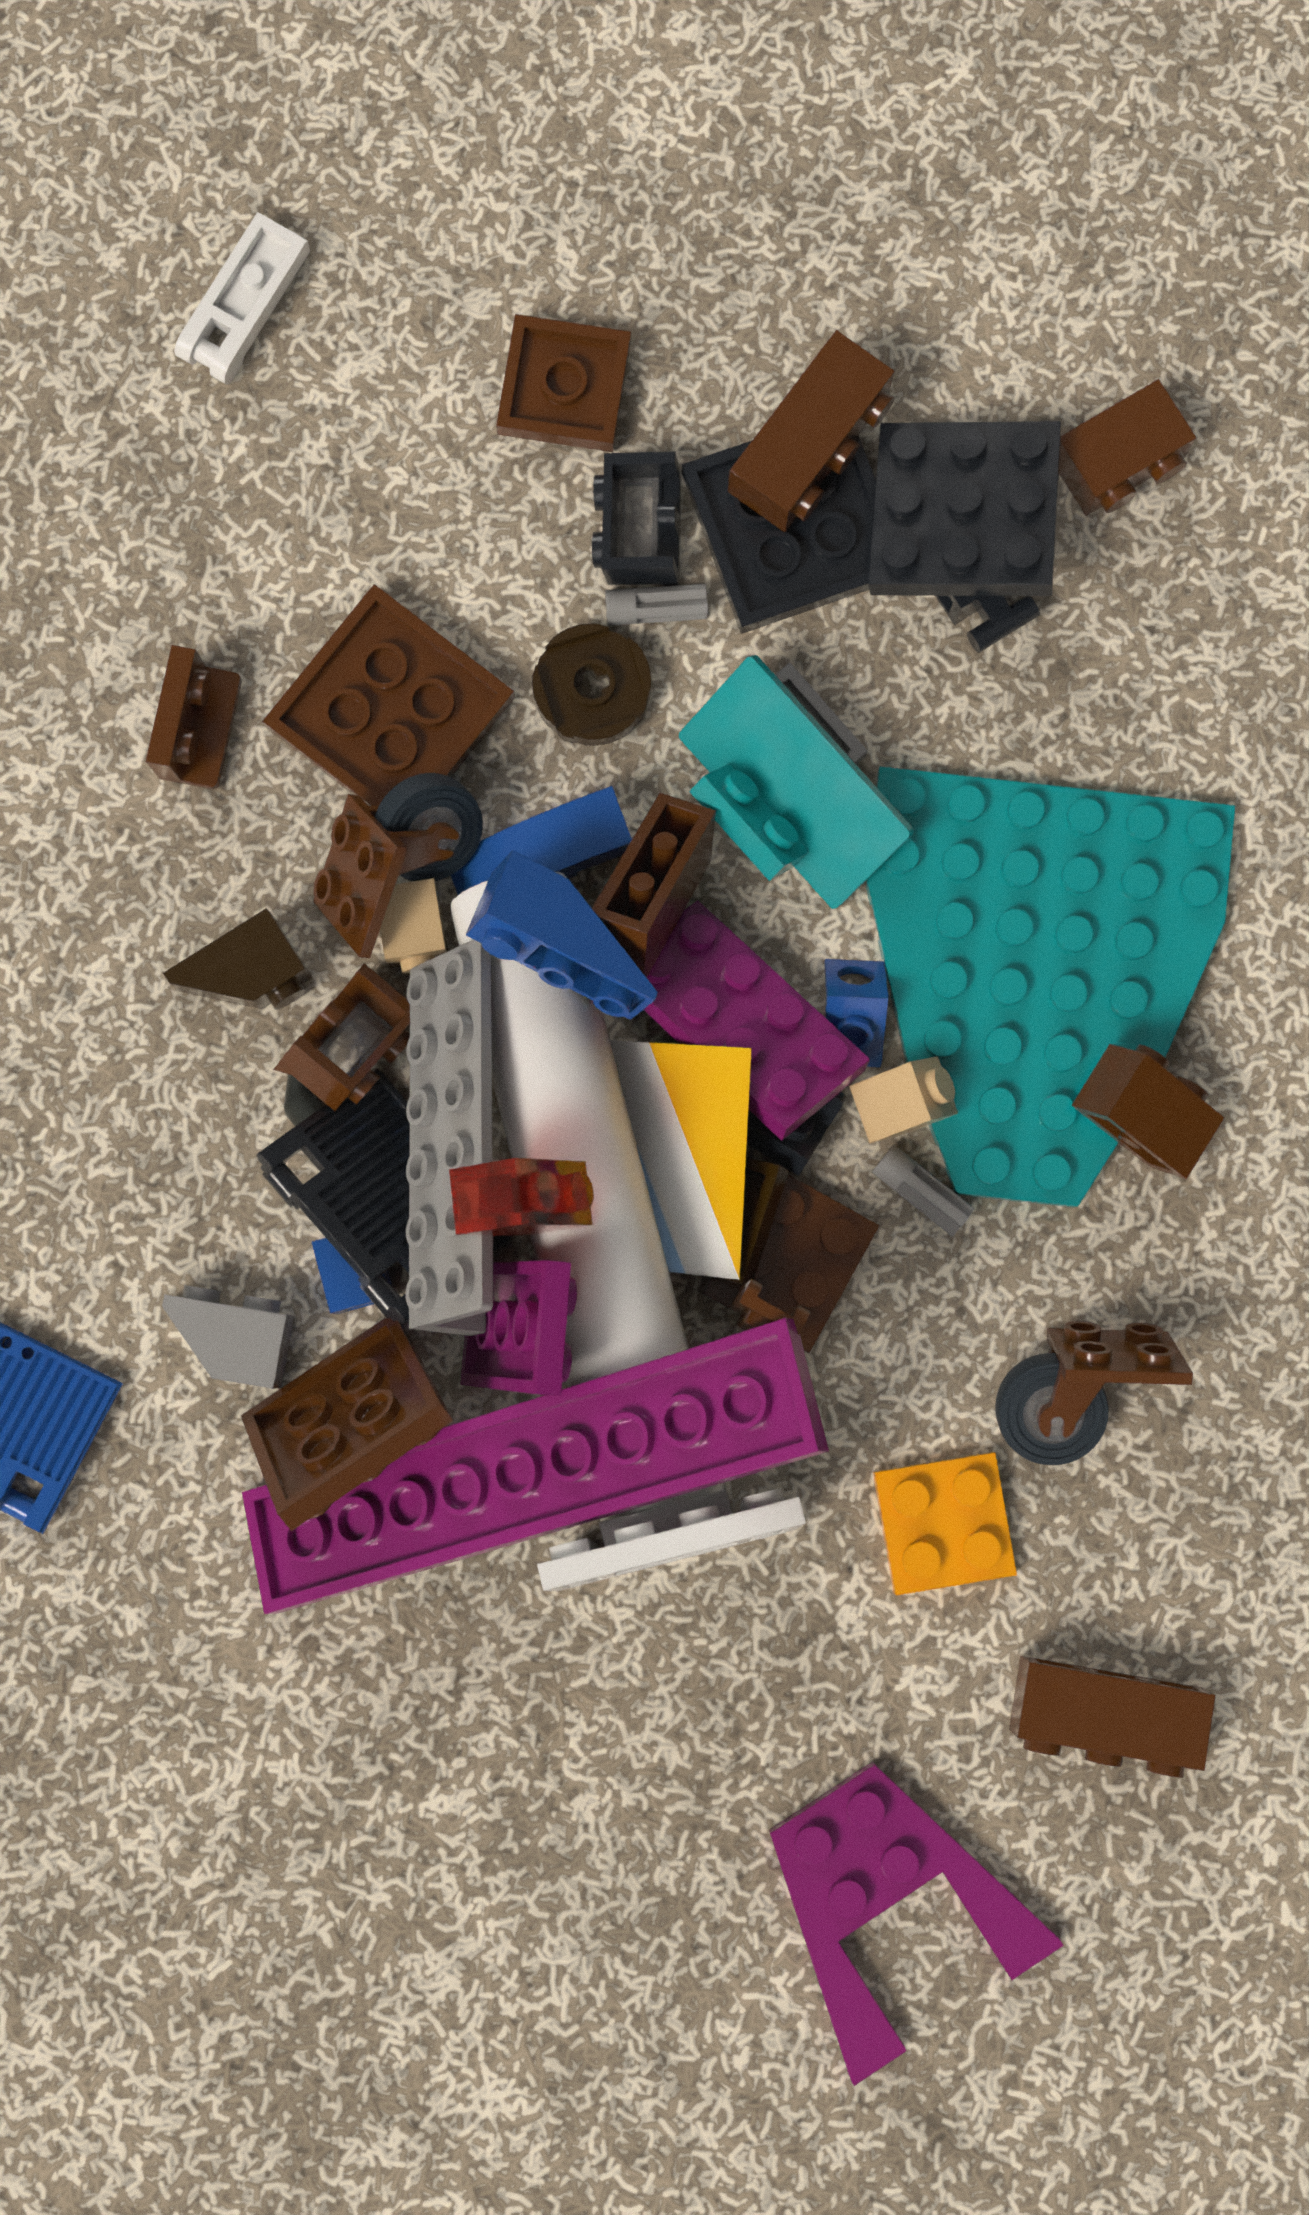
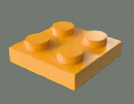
M995 1452L873 1472L895 1596L1017 1576Z

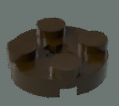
M588 623L561 631L545 646L546 651L540 656L532 675L533 696L537 710L545 724L554 730L564 741L586 746L609 744L629 734L645 717L651 695V672L643 651L628 636L626 639L621 634L610 631V627ZM593 671L597 679L607 678L609 686L601 689V697L590 699L587 694H579L576 691L575 687L583 684V673Z

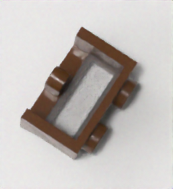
M364 963L339 995L319 1014L308 1030L293 1043L273 1070L295 1077L334 1111L347 1097L357 1105L380 1078L371 1069L376 1062L383 1057L391 1064L407 1046L410 1032L405 1028L410 1024V1004L403 995Z

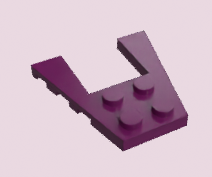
M874 1762L869 1763L769 1830L843 2059L854 2086L907 2050L840 1944V1940L943 1872L1011 1980L1064 1946L1051 1929L987 1871L962 1845L952 1838Z

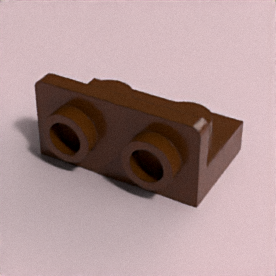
M171 645L145 762L161 780L214 790L220 784L242 679L236 672L206 667L196 649Z

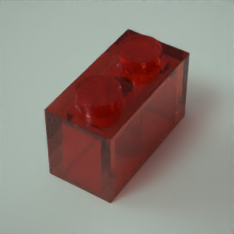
M511 1158L449 1169L456 1235H533L593 1225L591 1206L594 1192L591 1180L587 1175L586 1161Z

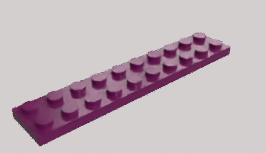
M784 1318L562 1389L561 1396H540L444 1427L432 1440L414 1447L386 1466L378 1477L361 1483L335 1501L325 1513L307 1520L293 1531L278 1516L267 1485L242 1492L263 1611L264 1614H278L829 1452L800 1333L798 1335L793 1319Z

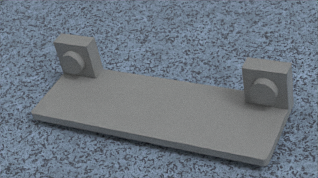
M474 939L412 968L407 986V999L410 1004V1038L406 1050L407 1059L410 1063V1097L406 1107V1115L410 1123V1157L406 1166V1177L409 1182V1219L406 1226V1239L409 1244V1281L406 1287V1302L409 1307V1329L467 1336L486 1332L485 1312L490 1311L493 1307L491 954L485 951L482 944Z

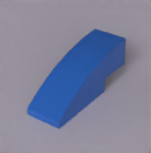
M610 786L562 804L481 840L470 860L460 870L451 875L457 895L482 882L488 881L494 869L512 850L552 871L563 873L567 879L576 877L577 872L623 856L632 838L613 787Z

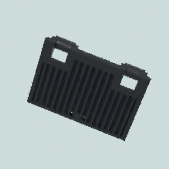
M376 1068L374 1072L380 1078L357 1105L348 1097L335 1111L326 1104L261 1150L256 1156L262 1164L263 1177L290 1208L294 1206L296 1210L301 1209L360 1276L358 1278V1281L361 1283L359 1287L387 1319L391 1318L394 1322L398 1320L404 1324L409 1320L406 1294L401 1297L384 1278L383 1274L397 1262L409 1273V1244L406 1239V1226L409 1219V1182L406 1177V1166L410 1157V1123L406 1115L407 1100L386 1076ZM301 1150L320 1171L304 1184L286 1165V1162ZM492 1198L494 1252L517 1234L520 1229Z

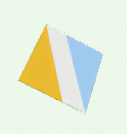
M610 1040L669 1272L740 1280L752 1048Z

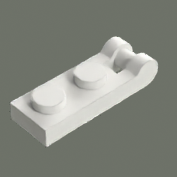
M257 212L182 330L175 345V355L191 365L196 364L198 361L210 368V375L226 385L230 384L242 366L247 351L310 253L308 240ZM215 327L228 334L220 347L208 341Z

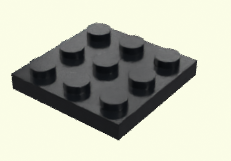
M1061 421L880 423L869 571L870 595L1052 596Z
M859 435L855 439L860 444L859 449L847 468L840 475L833 470L830 472L820 486L825 492L816 509L806 521L796 517L786 532L780 530L728 492L730 469L751 441L682 464L681 474L741 634L869 590L876 480Z

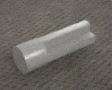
M706 584L605 590L607 626L707 619Z
M895 1144L872 1171L875 1176L952 1237L975 1210L974 1207Z

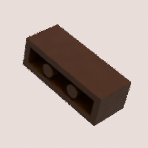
M836 330L732 466L729 472L728 492L783 532L787 531L796 517L806 521L824 495L825 491L820 486L830 472L833 470L840 475L847 468L860 446L855 439L867 424L872 428H876L891 408L895 397L889 393L895 371Z
M663 793L658 794L592 907L593 911L646 978L711 862L716 810Z
M1020 1655L1009 1730L1017 1738L1024 1739L1023 1748L1032 1752L1059 1756L1061 1747L1066 1746L1086 1750L1084 1759L1094 1763L1121 1767L1123 1757L1147 1761V1771L1183 1778L1185 1768L1205 1771L1216 1695L1203 1687Z

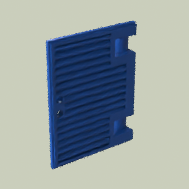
M1 1322L0 1511L24 1522L23 1524L44 1534L123 1383ZM18 1472L43 1484L36 1500L11 1488Z

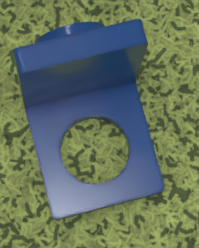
M825 959V1018L870 1059L867 1067H881L888 1008L885 963L883 961ZM846 974H860L872 981L856 985L844 982L840 977Z

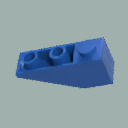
M514 850L491 873L466 932V936L480 942L485 951L500 959L514 960L538 972V976L551 986L571 989L592 1000L600 1011L611 1016L625 1017L631 1020L655 1001L658 993L569 879Z

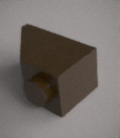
M267 908L163 973L167 981L179 992L258 1009H264L272 1004L275 1010L281 1009L300 998L306 992L302 984L313 978L279 923Z

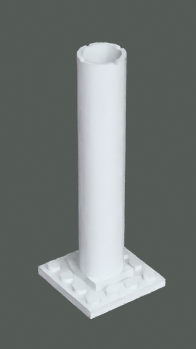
M556 872V873H558V874L564 876L565 878H567L563 873ZM488 881L463 891L451 902V914L459 946L473 940L466 936V932ZM491 955L492 1081L536 1260L571 1262L570 1277H573L577 1284L576 1306L573 1314L567 1316L565 1343H569L572 1352V1366L569 1378L566 1381L567 1386L572 1387L687 1350L689 1348L603 1013L596 1008L592 1000L571 989L551 986L538 976V972L514 960H504ZM723 1483L602 1518L599 1525L605 1547L597 1548L596 1542L585 1538L549 1548L552 1560L537 1564L543 1591H561L794 1531L806 1523L800 1498L795 1497L784 1500L782 1488L744 1497L740 1505L741 1512L732 1514L727 1491L724 1489Z

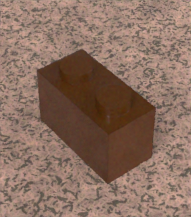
M1157 379L1063 434L1060 442L1059 474L1086 516L1101 507L1104 508L1106 513H1111L1133 499L1137 494L1135 487L1146 480L1153 478L1156 484H1160L1180 472L1187 464L1184 458L1197 437L1160 380Z
M1109 1044L1071 1106L1148 1166L1187 1179L1225 1117L1205 1102L1209 1094L1202 1087L1186 1078L1175 1077L1167 1071L1170 1062L1157 1051L1141 1044L1135 1050Z

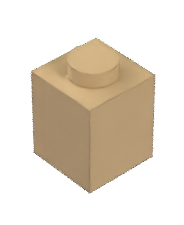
M434 878L395 884L380 928L385 960L390 968L401 966V973L403 975H410L412 968L448 952L439 890Z
M938 1056L910 1061L849 1086L869 1143L895 1138L958 1114L953 1100L955 1097L953 1081L949 1073L941 1067Z

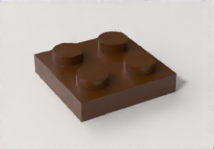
M515 314L496 424L497 434L613 452L631 346V331Z

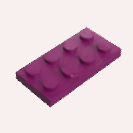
M697 900L683 911L647 977L658 993L655 1001L643 1010L679 1044L752 1048L749 1110L782 1141L866 1070L870 1059L702 903Z
M550 1260L493 1262V1307L490 1311L485 1312L486 1332L473 1336L464 1335L460 1385L561 1396L562 1382L568 1380L572 1366L571 1347L569 1343H565L567 1316L573 1314L577 1301V1284L575 1279L570 1277L571 1262Z

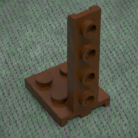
M788 1175L754 1280L751 1279L741 1286L711 1277L703 1295L739 1314L740 1317L735 1325L745 1331L780 1319H793L798 1335L800 1333L804 1351L810 1353L880 1225Z

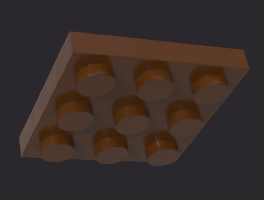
M373 584L262 722L268 730L351 794L359 795L368 806L380 805L384 797L396 785L412 776L423 773H439L452 777L515 699V692Z
M384 1318L241 1415L276 1512L291 1531L307 1520L325 1513L339 1498L361 1483L378 1477L386 1466L414 1447L432 1440L442 1428L453 1421L408 1332L402 1323L398 1320L394 1322L391 1318Z

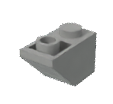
M184 1285L182 1297L164 1294L163 1309L212 1379L272 1389L282 1387L294 1316L279 1313L281 1301L245 1295L243 1307L220 1304L221 1291Z

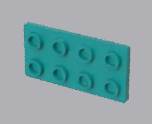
M757 655L747 657L679 732V739L710 772L704 775L689 791L702 806L716 810L715 821L768 881L795 867L832 909L841 906L914 834L913 827Z

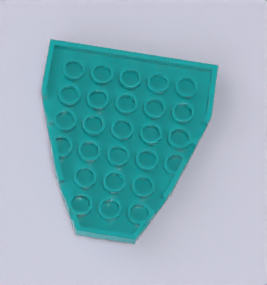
M879 766L876 787L913 827L914 834L866 881V890L874 914L879 937L878 943L886 967L891 990L890 996L905 1062L908 1063L938 1056L941 1067L949 1073L954 1084L955 1097L953 1100L958 1114L929 1125L935 1144L939 1147L946 1165L945 1170L953 1191L957 1195L1076 1208L1085 1197L1118 1142L1071 1105L1109 1044L1135 1050L1141 1044L1166 1057L1225 924L1235 805Z

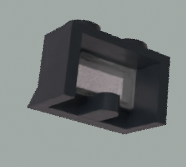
M675 451L604 453V474L594 475L593 481L594 507L596 511H603L602 532H593L592 560L594 568L602 569L608 585H679L682 474Z

